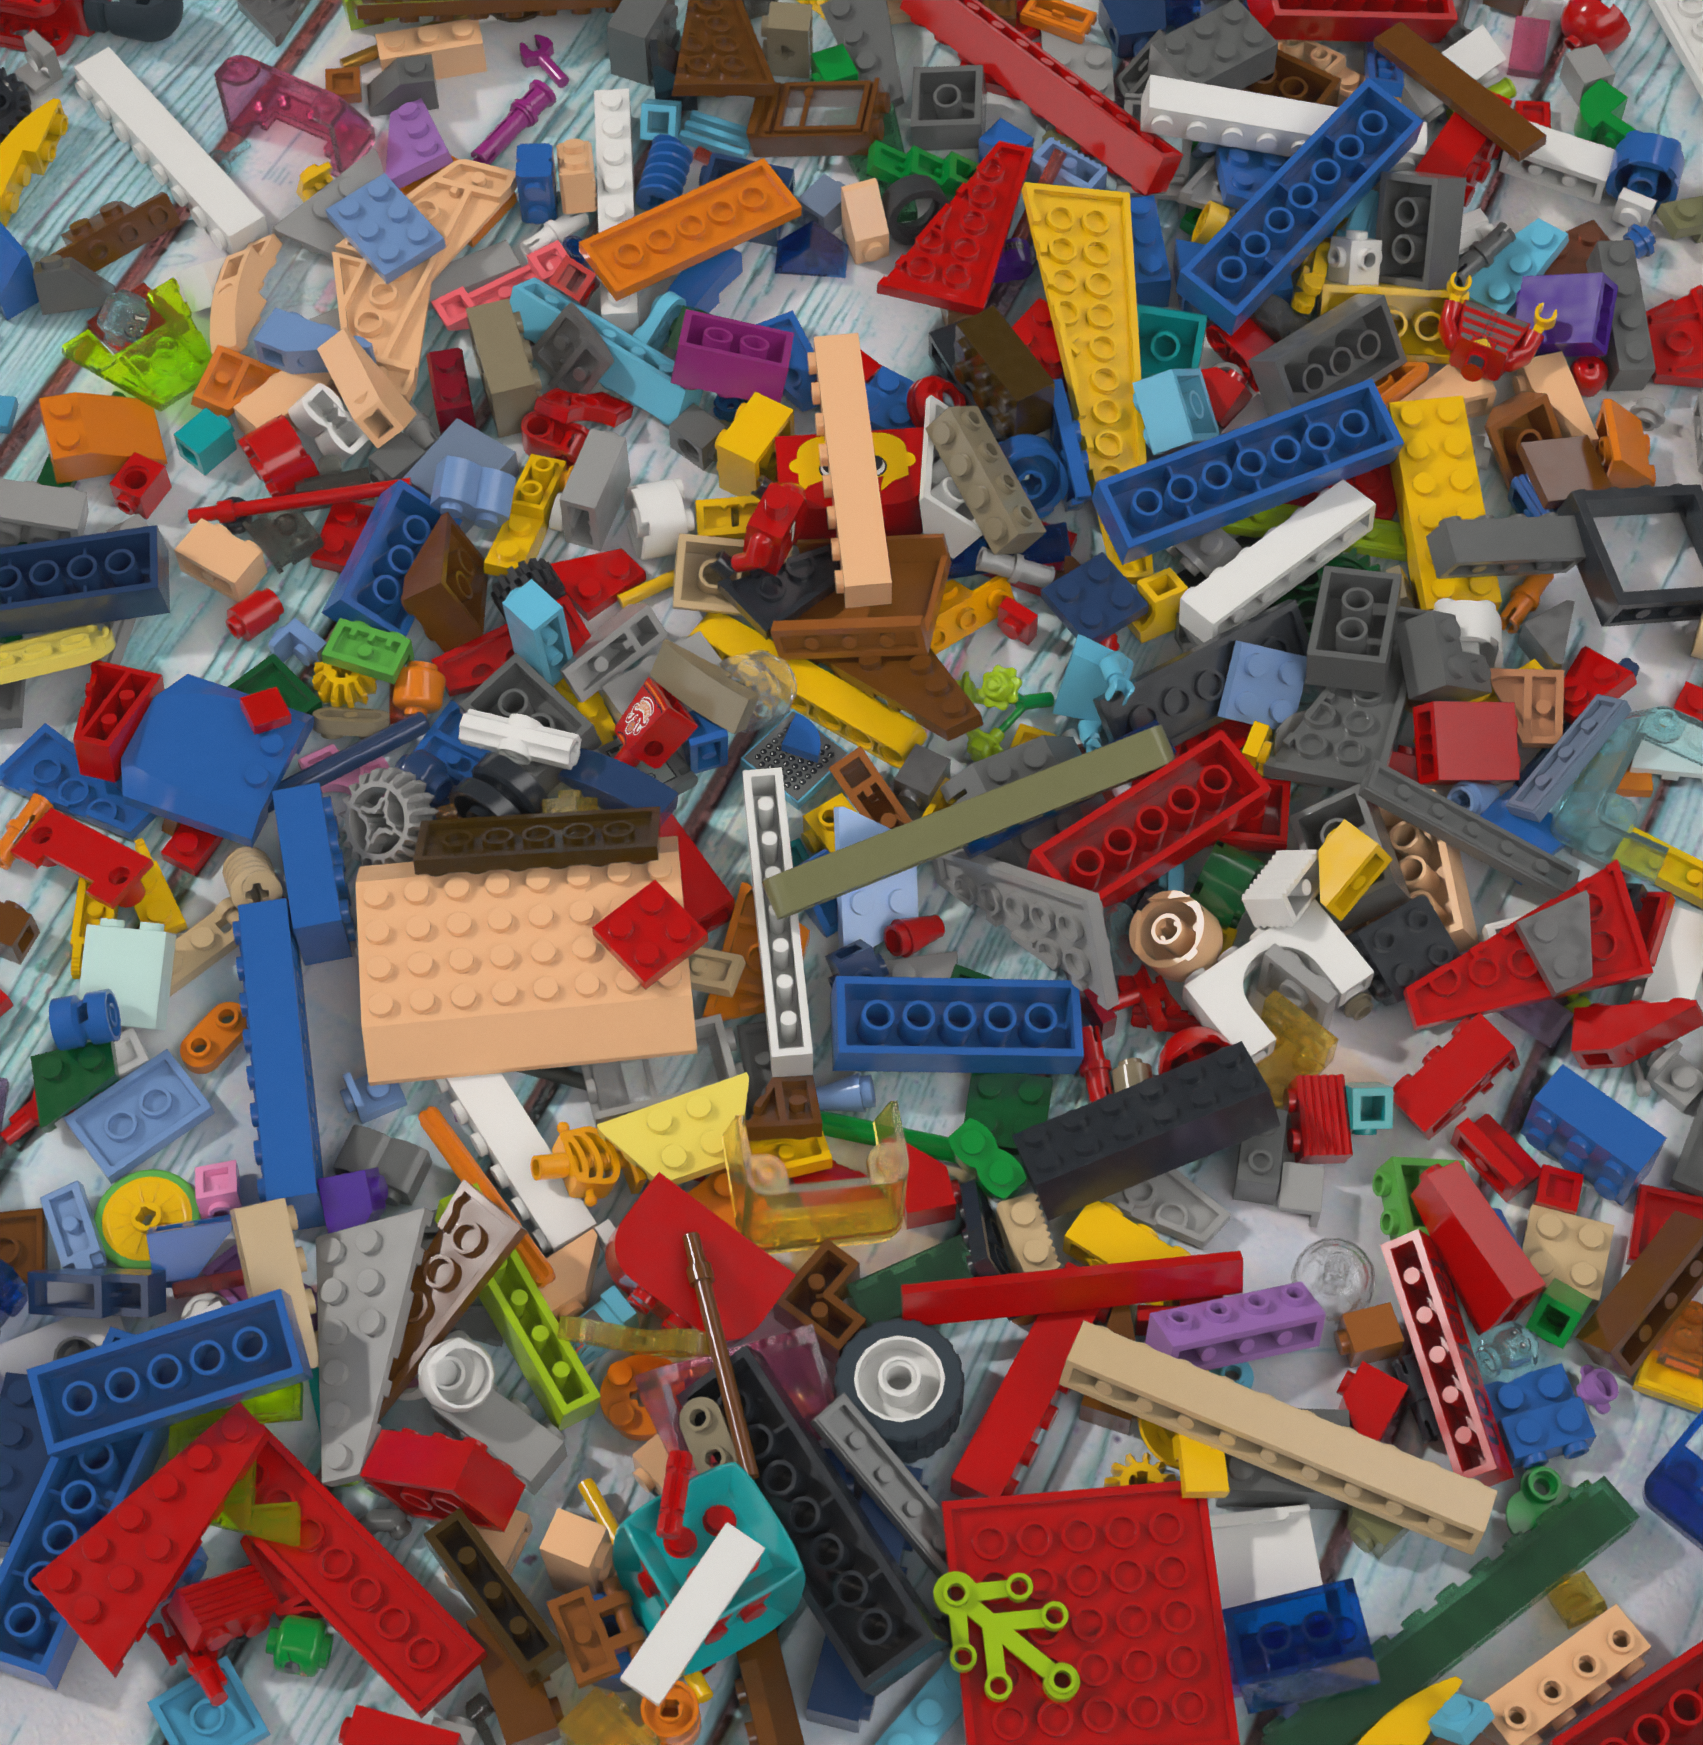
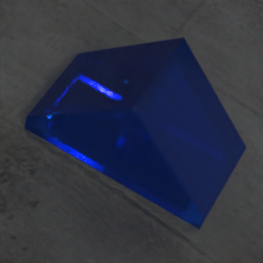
M812 220L778 241L775 274L846 278L849 245Z

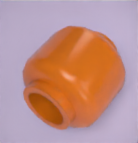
M409 661L407 666L401 669L394 684L392 700L397 708L404 711V717L407 718L417 712H422L427 718L428 714L436 713L441 709L446 680L444 675L437 671L438 667L435 664L424 661Z

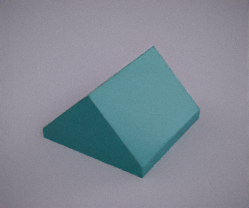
M1137 304L1141 380L1170 369L1199 368L1208 315Z

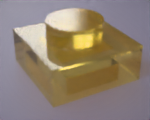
M1585 1571L1545 1589L1548 1601L1568 1630L1607 1611L1604 1598Z

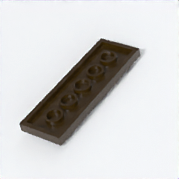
M660 806L423 820L420 823L413 859L415 875L428 874L437 877L454 872L482 874L488 870L504 869L520 872L528 868L549 867L552 869H563L571 865L588 864L594 867H602L609 863L621 862L645 864L649 861L659 860L662 822Z

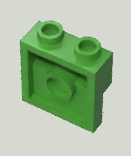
M1392 1156L1376 1170L1372 1180V1188L1376 1196L1382 1197L1384 1211L1380 1218V1228L1383 1234L1389 1235L1390 1241L1417 1229L1430 1236L1410 1195L1421 1182L1419 1176L1426 1169L1438 1163L1444 1167L1457 1160ZM1458 1160L1466 1171L1464 1160Z

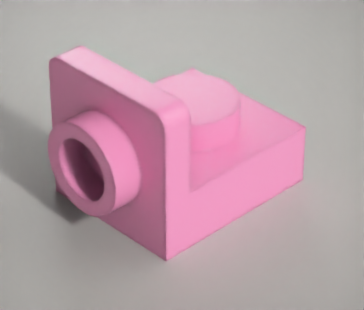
M236 1160L195 1167V1199L201 1219L230 1215L229 1210L243 1207L240 1199V1176Z

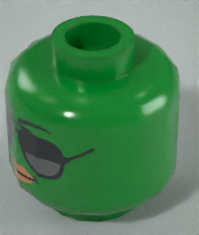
M287 1615L282 1620L279 1628L271 1627L265 1652L266 1654L273 1655V1666L277 1671L311 1678L316 1676L320 1668L327 1669L332 1653L334 1634L328 1633V1627L324 1621L297 1615Z

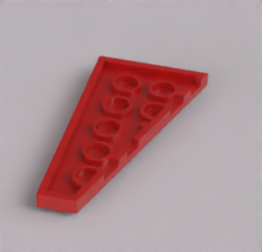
M998 141L976 167L975 174L967 183L963 182L957 189L956 196L949 204L945 203L916 237L912 248L906 255L902 254L895 262V268L887 277L883 276L877 283V293L973 316L984 311L1022 193L1021 189L1031 164L1034 148Z
M241 1402L233 1406L31 1579L115 1678L125 1665L122 1661L135 1641L139 1643L148 1629L146 1624L160 1602L166 1601L203 1543L201 1538L213 1520L217 1521L225 1508L224 1502L237 1482H242L270 1438L267 1430Z

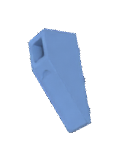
M275 307L253 340L259 362L290 374L325 373L329 371L317 348L339 331L328 324H319L305 319L296 312H287ZM353 336L376 363L372 343L363 337Z

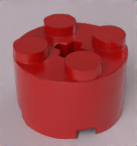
M282 414L237 440L247 458L250 459L248 462L258 478L262 479L266 484L265 487L271 497L295 494L321 477L312 458L302 446L300 438Z

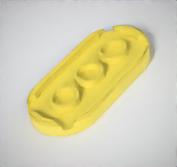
M84 625L1 644L0 685L82 666L101 659L113 651L116 646L113 632L106 626L102 628V631H99L97 626Z

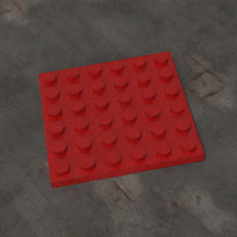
M1181 1481L941 1502L948 1573L955 1571L965 1573L975 1583L1008 1580L1015 1573L1028 1575L1032 1580L1033 1590L1026 1601L1016 1603L1009 1598L982 1601L980 1603L993 1613L1043 1609L1047 1603L1053 1601L1062 1603L1068 1610V1620L1063 1629L1053 1632L1045 1628L1017 1630L1016 1632L1055 1664L1067 1663L1073 1666L1080 1677V1686L1076 1695L1067 1702H1055L1045 1694L1043 1678L1003 1646L1005 1671L1011 1678L1013 1687L1010 1696L1002 1702L990 1700L984 1690L988 1676L982 1628L967 1617L969 1644L975 1648L977 1660L975 1666L970 1671L965 1673L958 1672L966 1745H1240L1207 1498H1182ZM1017 1580L1011 1583V1590L1016 1595H1023L1027 1592V1586L1024 1582ZM957 1586L951 1587V1600H962L964 1598V1591ZM1051 1609L1046 1612V1618L1050 1623L1058 1624L1062 1621L1063 1617L1060 1611ZM965 1650L956 1652L958 1664L967 1665L971 1662L969 1652ZM1058 1673L1054 1676V1683L1057 1687L1064 1689L1070 1686V1678L1064 1673ZM995 1679L990 1683L991 1691L997 1695L1004 1694L1007 1691V1686L1003 1680Z

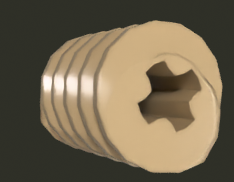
M244 846L237 848L228 855L224 862L222 873L232 902L237 909L238 905L282 899L281 883L270 858L264 851L257 847Z

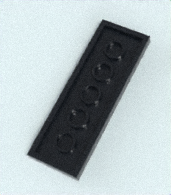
M1288 599L1129 680L1133 683L1135 690L1124 706L1122 704L1125 698L1121 691H1115L1110 701L1105 699V693L1094 698V705L1110 744L1149 728L1162 725L1173 748L1227 720L1226 718L1219 717L1218 711L1236 640L1307 657L1310 637L1296 600Z

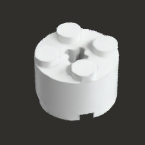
M680 478L643 483L625 488L624 508L625 511L630 510L631 520L630 523H627V529L637 558L641 557V560L675 555L679 533L689 534L688 531L694 530L693 513L690 508L684 509L682 501L684 500V487Z
M1443 598L1435 602L1434 611L1455 614L1456 621L1461 629L1460 642L1462 652L1484 655L1490 668H1501L1503 664L1501 617L1496 611V605L1489 600L1455 601L1450 598Z

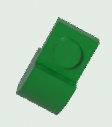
M1600 78L1581 98L1574 124L1575 137L1615 149L1628 132L1636 130L1622 121L1628 96Z

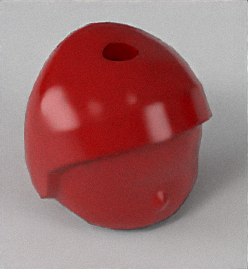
M1596 356L1578 357L1569 368L1580 395L1585 397H1594L1602 389L1608 378L1606 363Z

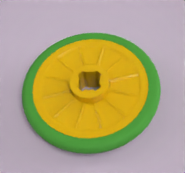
M156 1169L137 1171L115 1182L100 1199L94 1215L106 1257L124 1269H152L146 1237L149 1227L201 1219L193 1187L174 1173ZM151 1215V1217H154L150 1225L145 1226L143 1224L146 1216Z

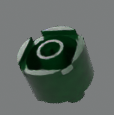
M1218 839L1197 879L1193 891L1190 893V897L1217 917L1222 929L1227 930L1228 927L1236 929L1246 910L1242 901V894H1245L1246 889L1250 888V884H1253L1254 879H1257V874H1261V870L1267 864Z

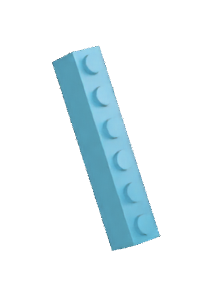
M535 277L513 286L509 302L513 312H520L524 326V333L521 334H523L524 339L537 343L564 307L572 302L597 330L613 357L614 363L598 381L605 389L618 393L628 399L633 406L646 410L667 426L692 403L699 406L704 390H687L680 385L671 383L675 363L672 359Z

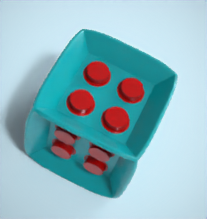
M736 1462L716 1466L689 1479L684 1516H682L683 1525L679 1539H663L656 1534L658 1517L661 1514L659 1510L662 1494L647 1502L627 1517L618 1526L614 1537L612 1549L614 1569L623 1590L629 1591L634 1603L632 1608L648 1635L655 1628L726 1522L765 1548L764 1553L680 1676L705 1669L772 1631L797 1609L803 1593L805 1572L792 1540L756 1483Z

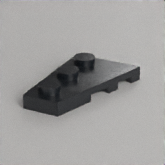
M975 1178L961 1184L963 1202L958 1204V1209L967 1227L962 1230V1235L971 1255L966 1256V1261L972 1276L984 1277L1012 1274V1270L1008 1267L1001 1251L1005 1246L992 1204ZM1021 1316L1007 1317V1319L1011 1321Z

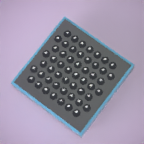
M792 709L740 759L741 766L746 770L782 767L785 800L799 810L834 777L828 768L850 752L817 727L816 729L821 741V754L818 763L782 751V742L795 714L798 713Z

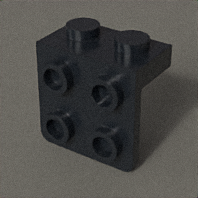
M1423 895L1411 899L1373 923L1346 935L1347 939L1373 969L1374 975L1368 990L1377 1002L1381 1001L1384 1007L1401 1002L1405 999L1403 992L1406 987L1461 956L1429 899Z

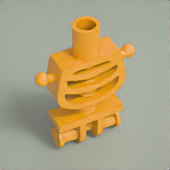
M560 1122L557 1125V1131L560 1134L552 1147L553 1154L534 1155L530 1163L531 1174L534 1180L562 1178L569 1196L572 1198H585L584 1202L589 1207L595 1206L598 1199L605 1198L610 1194L620 1176V1169H622L631 1194H639L646 1180H648L647 1186L651 1182L644 1170L634 1167L623 1157V1152L610 1141H604L599 1137L597 1128L584 1126L570 1130L567 1122Z

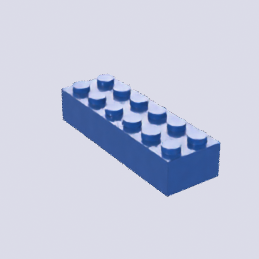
M836 976L830 993L832 1071L1075 1074L1084 1057L1080 990L1072 984V980Z
M281 1288L26 1370L47 1453L59 1459H64L313 1379L291 1295Z

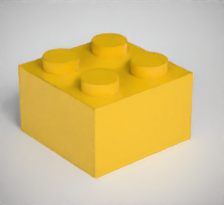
M757 392L753 394L747 403L744 402L739 406L733 423L728 429H723L719 433L715 442L719 488L737 497L751 496V492L757 490L761 484L758 481L760 476L764 475L773 482L777 480L775 437L795 435L793 409Z

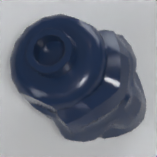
M423 749L413 751L409 755H403L397 761L394 768H400V770L416 774V780L427 783L424 793L434 795L430 808H435L439 811L432 816V820L452 819L454 809L447 797L452 791L454 780L447 775L445 762Z

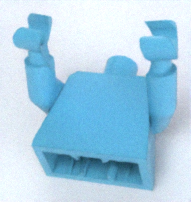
M1078 634L1052 713L1080 719L1077 725V732L1086 753L1103 747L1099 734L1103 729V725L1093 699L1105 693V699L1110 701L1115 691H1121L1125 698L1122 704L1124 706L1135 690L1133 683L1129 681L1134 663L1124 653L1113 651Z

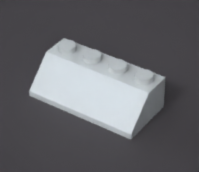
M930 395L926 399L919 498L923 534L944 533L950 557L954 559L983 534L925 429L949 407Z

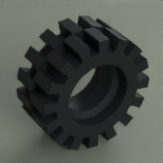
M530 558L528 564H526L523 560L518 562V568L514 569L511 566L507 569L508 574L506 576L501 574L497 578L500 583L493 584L491 597L505 621L506 617L502 602L506 600L508 594L513 589L522 587L531 579L554 600L565 596V586L548 561L546 562L542 558L538 561L536 558Z

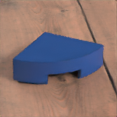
M796 713L782 742V751L818 763L821 754V741L814 724L803 715Z

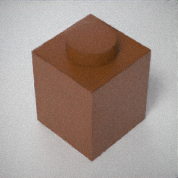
M1391 1302L1342 1314L1338 1328L1334 1331L1336 1348L1341 1356L1346 1355L1350 1368L1360 1366L1362 1361L1369 1364L1399 1356L1404 1343V1338Z

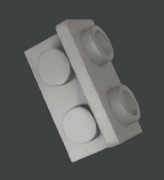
M1219 528L1165 550L1173 558L1180 553L1183 557L1179 562L1194 577L1201 572L1206 578H1209L1216 568L1224 567L1243 548L1222 528Z

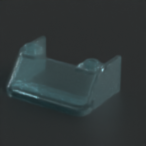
M1668 706L1631 711L1564 792L1550 822V831L1559 842L1606 864L1618 858L1622 871L1654 885L1669 848L1632 832L1638 819V811L1630 800L1615 794L1642 740L1703 766V721Z

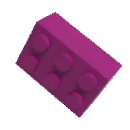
M686 309L671 383L680 385L687 390L700 389L714 392L724 398L737 397L750 400L753 394L757 392L781 403L794 333Z

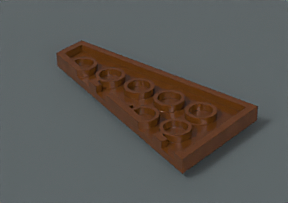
M688 0L672 96H714L718 98L726 96H748L753 98L774 96L776 83L742 0Z
M931 648L928 655L808 659L816 665L823 663L833 669L835 676L871 697L876 698L879 696L888 702V706L895 711L900 712L903 710L915 717L916 723L947 741H951L984 725L981 713Z

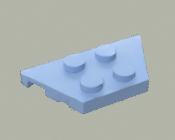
M834 807L835 851L891 830L846 807ZM917 866L837 897L839 949L859 939L874 947L884 941V930L893 920L919 917Z

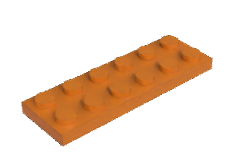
M762 158L580 241L579 252L613 298L618 301L801 216L802 206L768 162Z

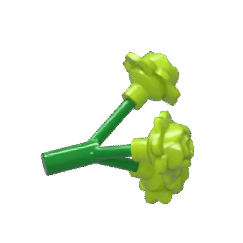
M995 665L992 672H986L983 675V684L980 689L976 688L975 683L971 681L969 671H965L961 680L955 681L973 704H983L987 708L997 707L1002 711H1005L1009 704H1013L1016 707L998 728H992L989 733L983 732L979 728L966 733L968 737L967 752L970 754L971 759L977 762L1004 751L1000 746V743L1005 738L1004 733L1026 710L1052 707L1054 704L1053 694L1051 692L1027 695L1018 693L1022 686V680L1016 677L1017 670L1013 667L1003 668L1000 665Z

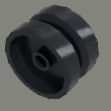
M487 752L471 770L472 777H464L449 795L450 804L459 818L548 813L551 809L550 800L539 783L520 765L495 752Z

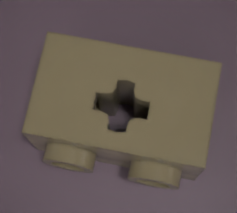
M771 1L769 15H763L761 22V37H767V40H763L762 51L766 61H768L773 76L810 79L811 53H813L812 4Z

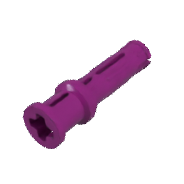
M534 79L529 84V90L521 99H515L511 103L510 112L502 122L471 152V157L474 158L473 161L491 165L526 127L534 126L538 122V116L546 107H552L556 103L557 98L552 89L543 81Z

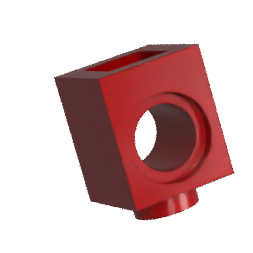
M135 451L109 483L115 505L128 515L139 513L144 519L149 518L172 488L166 467Z

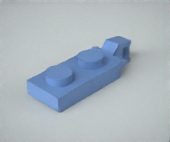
M77 1180L40 1197L62 1268L99 1269L106 1266V1253L83 1184Z

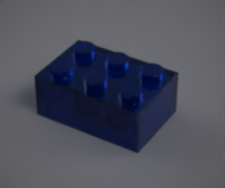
M1353 1578L1221 1609L1240 1689L1248 1714L1381 1683Z

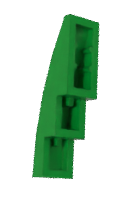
M875 140L868 151L867 174L890 184H893L902 177L913 174L927 175L938 183L947 200L952 201L956 196L957 189L963 182L967 183L975 174L976 167L979 164L953 151L945 159H942L913 145L906 154Z

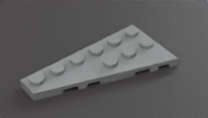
M427 1208L316 1237L322 1483L327 1486L334 1487L363 1480L360 1477L361 1471L380 1434L381 1426L378 1423V1417L383 1397L389 1398L392 1381L388 1380L393 1358L398 1359L414 1296L410 1287L416 1265H421L425 1251L421 1248L425 1227L431 1226L434 1212Z

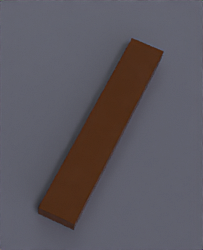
M1401 21L1374 38V48L1518 162L1546 144V134Z

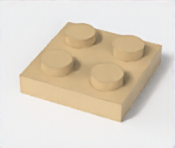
M1532 1204L1528 1213L1521 1248L1546 1283V1286L1540 1292L1544 1293L1553 1279L1556 1278L1591 1298L1590 1305L1597 1307L1601 1297L1615 1225Z

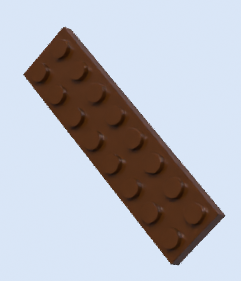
M351 0L352 9L357 19H363L364 24L367 25L384 24V18H398L400 23H416L420 21L419 17L433 16L434 21L454 20V15L468 14V19L482 20L488 19L489 13H502L504 18L523 17V12L537 11V16L557 15V10L571 9V14L575 15L591 14L592 8H605V12L615 13L622 1Z

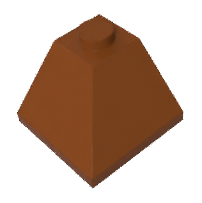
M1519 392L1493 407L1484 426L1508 492L1514 477L1527 474L1517 453L1521 443L1563 438L1547 393Z

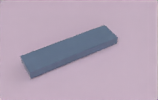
M1597 694L1508 801L1506 807L1510 814L1541 822L1632 711L1628 702Z

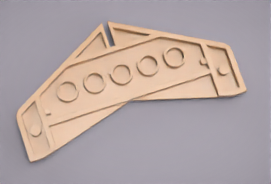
M459 159L405 195L442 235L446 248L389 284L382 280L346 238L335 245L336 252L332 251L340 328L346 327L353 336L363 337L372 343L377 366L408 403L417 385L432 282L513 195L517 187L516 171L468 159Z

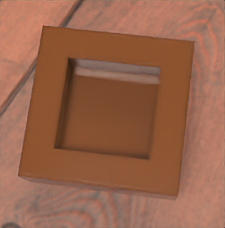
M360 66L325 69L327 105L362 102Z

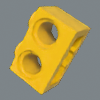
M753 495L695 500L697 535L745 540L748 521L760 500Z

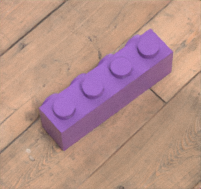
M1300 1281L1150 1313L1145 1344L1174 1358L1187 1360L1194 1366L1207 1371L1317 1347L1320 1345L1326 1313L1304 1283Z

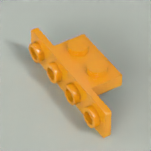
M996 576L973 591L954 579L946 582L930 645L935 655L998 618V606L1007 596L1015 600L1007 578Z

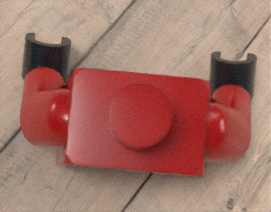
M764 475L758 478V481L761 482L757 490L751 492L760 501L748 521L743 552L731 556L722 549L715 555L717 560L710 564L709 567L723 579L729 578L735 571L740 573L756 569L764 570L776 576L808 520L806 492L801 485L792 482L775 483Z

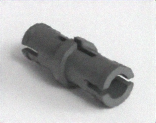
M1500 222L1480 242L1474 241L1469 246V252L1458 260V280L1456 281L1458 286H1464L1469 275L1472 278L1483 267L1488 268L1494 263V257L1516 240V236L1511 228L1506 232L1504 231L1507 228V224Z

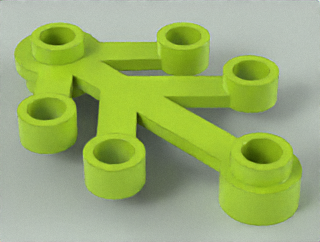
M957 1571L946 1573L936 1582L933 1599L938 1610L949 1616L952 1641L949 1663L955 1671L960 1673L968 1672L975 1666L977 1660L976 1650L969 1644L967 1617H969L982 1628L988 1676L984 1690L990 1700L994 1702L1006 1700L1010 1696L1013 1687L1012 1680L1005 1671L1003 1646L1043 1678V1690L1051 1700L1067 1702L1076 1695L1080 1686V1677L1077 1670L1067 1663L1055 1664L1016 1632L1017 1630L1045 1628L1053 1632L1063 1629L1068 1620V1610L1062 1603L1053 1601L1047 1603L1043 1609L993 1613L980 1602L1009 1598L1016 1603L1026 1601L1033 1590V1583L1028 1575L1015 1573L1008 1580L975 1583L965 1573ZM1017 1580L1024 1582L1027 1586V1592L1023 1595H1016L1011 1590V1583ZM953 1586L960 1587L964 1591V1598L960 1601L951 1600L947 1594L948 1589ZM1051 1609L1060 1611L1063 1617L1062 1621L1058 1624L1050 1623L1046 1618V1612ZM959 1650L969 1652L971 1662L967 1665L958 1664L954 1658L955 1653ZM1058 1673L1066 1674L1070 1678V1686L1064 1689L1057 1687L1054 1683V1676ZM995 1679L1003 1680L1007 1686V1691L1004 1694L997 1695L991 1691L990 1683Z

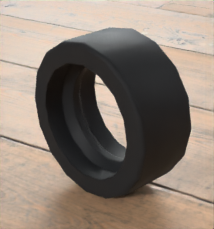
M919 174L905 176L890 185L881 198L889 234L892 239L902 245L910 246L915 244L916 237L945 203L949 204L938 183L927 175ZM923 197L932 198L930 207L923 216L911 222H897L900 211L908 203Z

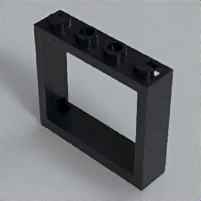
M1677 483L1658 487L1643 485L1638 488L1620 489L1618 487H1611L1604 490L1578 489L1572 491L1567 496L1556 513L1558 516H1575L1586 558L1576 566L1602 627L1700 620L1703 612V587L1624 592L1593 519L1594 517L1679 513L1703 567V490L1700 484L1683 485Z

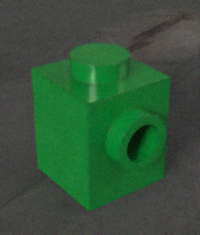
M843 43L811 53L810 82L858 81V71Z
M1554 1278L1543 1293L1525 1328L1535 1333L1542 1340L1563 1349L1575 1332L1592 1299Z

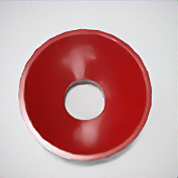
M935 375L924 377L914 382L907 393L906 401L909 416L916 428L924 427L926 399L930 395L944 403L943 393H946L954 406H966L964 395L958 391L954 384L942 377Z

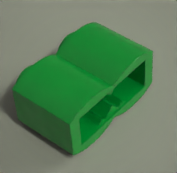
M969 1118L948 1137L950 1151L954 1160L963 1170L977 1176L982 1190L995 1203L998 1204L1001 1201L1015 1198L1027 1187L1026 1175L1020 1163L1008 1152L998 1149L992 1133L979 1121Z

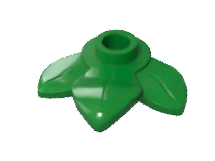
M1533 1466L1521 1476L1519 1481L1520 1491L1509 1498L1505 1509L1506 1524L1512 1535H1520L1531 1530L1533 1537L1539 1544L1553 1552H1560L1565 1546L1569 1536L1570 1522H1585L1591 1518L1589 1506L1583 1494L1576 1488L1562 1484L1558 1473L1545 1466ZM1534 1483L1542 1484L1546 1489V1495L1539 1494L1534 1489Z

